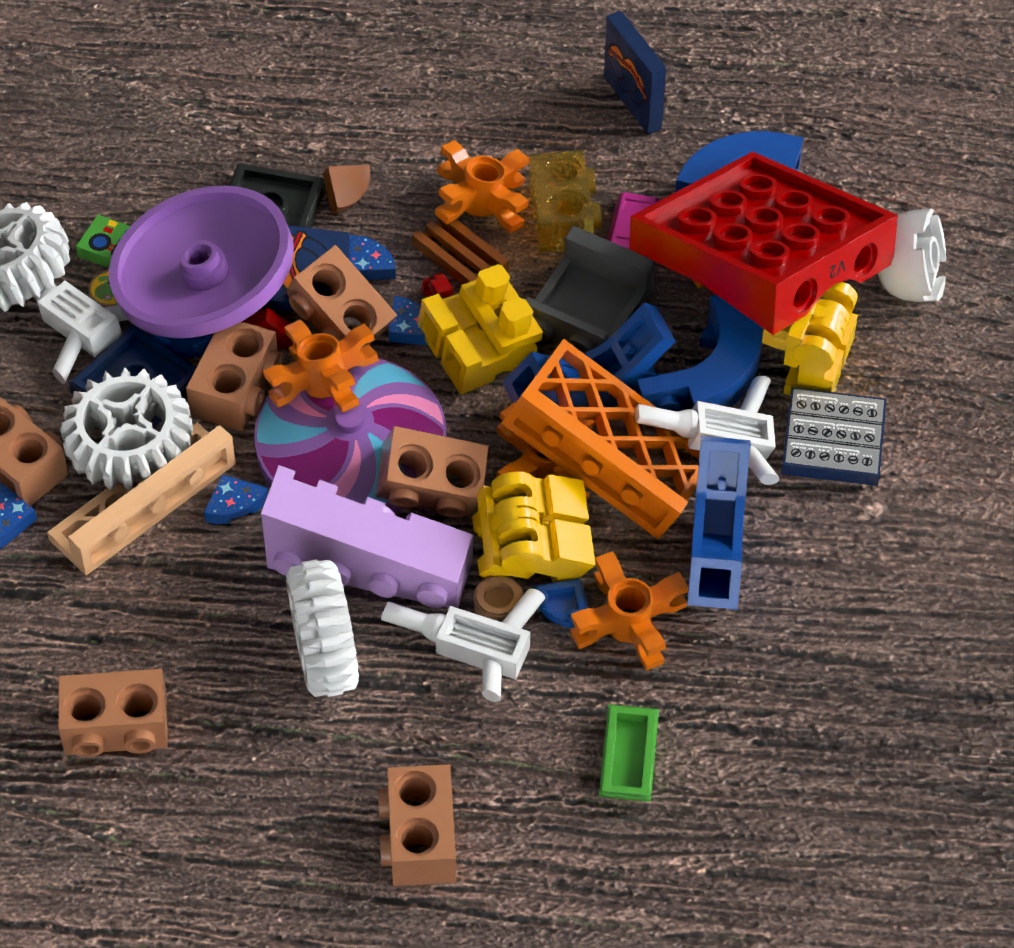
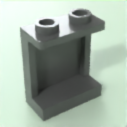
M573 226L565 237L563 259L534 300L529 297L525 298L534 311V319L543 331L542 340L539 342H547L558 347L561 341L565 339L582 353L588 352L604 343L646 302L654 290L656 262L628 248Z

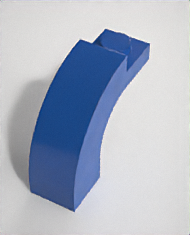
M750 131L717 139L698 150L685 163L676 180L675 192L752 151L799 171L803 137L778 132Z
M718 295L710 296L708 322L716 344L710 356L700 364L689 369L638 379L637 393L657 408L676 412L686 409L692 410L697 401L732 407L747 392L757 374L762 353L764 328Z
M643 303L609 339L584 354L637 393V380L657 376L652 365L676 341L657 306ZM531 352L502 382L512 403L517 402L550 356ZM561 358L559 364L564 378L580 379L578 370ZM539 391L560 406L555 391ZM569 391L574 407H590L585 391ZM598 392L603 407H615L618 405L616 398L608 392Z
M701 436L687 605L738 610L742 569L743 524L751 440Z

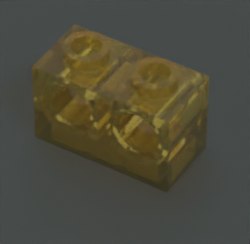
M583 150L529 154V189L539 253L565 251V237L573 226L594 234V230H601L600 203H592L591 195H596L594 168H586Z

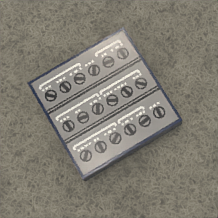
M791 387L781 474L878 486L887 399Z

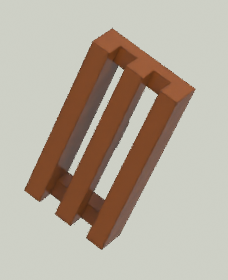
M439 218L436 223L431 220L425 225L423 233L418 230L412 235V245L462 285L477 279V276L464 266L467 264L478 273L497 264L502 265L506 272L509 271V260L457 219L449 224H445ZM433 240H438L441 244H443L450 251H452L454 257H452L440 246H438L435 242H433Z

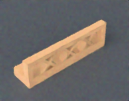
M196 422L193 425V432L190 437L191 446L143 482L133 483L134 485L129 492L124 488L123 483H117L111 491L106 488L47 532L49 541L87 576L233 467L236 462L232 436L220 425L211 432H208Z

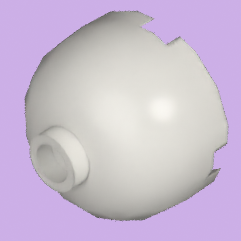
M933 209L911 210L897 214L894 257L891 266L878 273L882 286L889 294L905 301L934 302L939 301L943 295L946 276L937 278L936 276L939 270V262H946L945 239L940 218L938 215H932Z

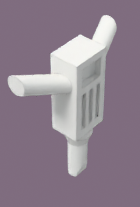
M67 281L62 282L58 286L55 285L52 289L42 290L40 292V299L35 298L43 321L67 338L52 370L56 379L62 384L66 383L81 348L95 358L122 335L119 322L128 320L118 305L102 307Z
M757 376L752 380L740 409L697 401L692 410L687 409L678 412L641 404L636 406V423L673 430L680 436L688 438L689 449L700 451L701 436L751 440L750 469L760 482L765 485H772L779 481V476L766 461L776 448L773 416L758 413L771 382L769 377Z
M528 589L502 622L450 606L446 615L442 613L426 614L389 601L381 615V620L422 633L431 642L436 643V654L483 669L482 695L489 701L499 702L501 700L502 675L516 680L530 649V631L522 628L545 600V595L539 590Z

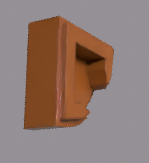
M369 165L328 166L325 169L323 177L332 214L347 211L364 195L370 181Z

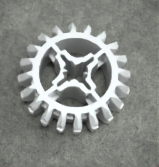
M25 202L14 208L9 203L3 210H0V308L4 312L8 311L11 305L17 303L24 307L25 301L32 297L40 299V292L44 289L54 288V279L65 275L64 266L70 262L68 255L70 250L69 240L64 229L52 212H45L41 205L31 208Z
M124 367L120 377L112 378L105 371L103 382L98 384L88 379L85 386L86 392L74 391L73 405L65 406L63 413L65 421L61 423L62 427L60 428L62 440L65 441L63 443L65 454L69 457V460H72L73 468L78 474L86 473L87 479L90 480L92 485L103 479L104 485L109 491L117 483H123L124 488L129 492L134 485L133 483L143 482L191 446L190 437L193 432L192 419L189 418V405L185 399L181 398V393L176 385L167 386V381L163 378L162 374L150 380V376L145 369L137 376H131L130 372ZM155 415L164 422L160 432L152 427L151 420ZM95 427L102 430L103 439L99 444L90 438Z
M317 559L302 562V565L289 567L286 574L287 593L295 639L308 691L314 697L324 695L332 697L342 695L345 691L354 690L359 681L358 663L351 619L338 567L330 560L318 561Z

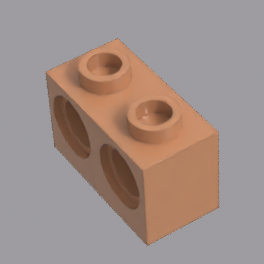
M336 245L296 275L285 292L289 296V303L299 317L304 320L309 319L320 333L330 334L338 341L345 338L351 331L345 325L344 317H353L361 325L365 324L373 332L374 339L376 340L388 330L398 316ZM322 282L331 289L332 296L318 294L313 288L312 283Z
M240 322L214 333L186 387L190 416L243 432L251 415L257 416L263 405L264 389L268 383L263 370L274 365H282V353L278 352L276 332Z
M0 397V484L3 483L28 505L32 506L69 475L64 456L63 442L52 431L47 430L43 432L33 424L31 417L21 406L17 404L11 406Z
M394 426L382 444L375 497L388 499L392 505L400 508L422 506L437 509L438 514L449 518L470 516L478 506L477 492L484 486L489 446ZM398 464H406L412 467L417 474V478L405 476L400 471ZM446 474L458 476L462 480L464 488L453 486L448 481Z
M162 669L59 676V734L64 754L95 757L103 752L128 751L142 754L153 749L168 748L167 693ZM136 712H148V714L142 717H130ZM84 716H96L90 721H79Z
M450 764L388 767V788H378L379 820L390 819V834L380 835L381 867L392 866L393 886L456 883V852ZM412 798H420L426 801L419 806H411L404 803ZM413 845H424L429 848L422 853H412L406 850Z

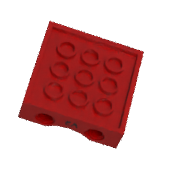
M752 151L630 216L629 249L701 283L774 335L805 317L820 296L834 284L848 279L862 283L891 266L895 251L898 215Z

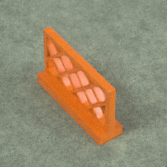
M565 339L561 341L501 422V424L574 478L584 480L586 487L658 540L682 513L697 485L699 464L681 465L676 449H685L698 460L700 451L689 449L688 438L680 436L673 430L655 427L658 436H642L639 424L635 421V408L638 404L655 406ZM562 358L577 369L580 379L564 378L559 360ZM539 391H555L560 406ZM569 391H585L590 407H574ZM598 392H608L616 398L619 407H603ZM578 419L594 420L599 435ZM608 420H624L629 436H613ZM617 448H633L638 464ZM647 449H663L668 465H652ZM657 477H672L677 493L657 479Z

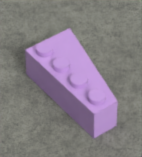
M278 465L261 512L268 569L276 570L286 576L289 567L302 565V562L316 559L318 561L330 560L338 567L343 587L350 586L369 590L385 598L396 596L419 601L430 608H450V606L459 608L473 563V534L414 513L407 515L406 519L395 516L394 512L386 507L384 502L367 497L366 502L358 503L336 495L338 489L336 485L322 480L318 481L317 487L293 479L296 471Z

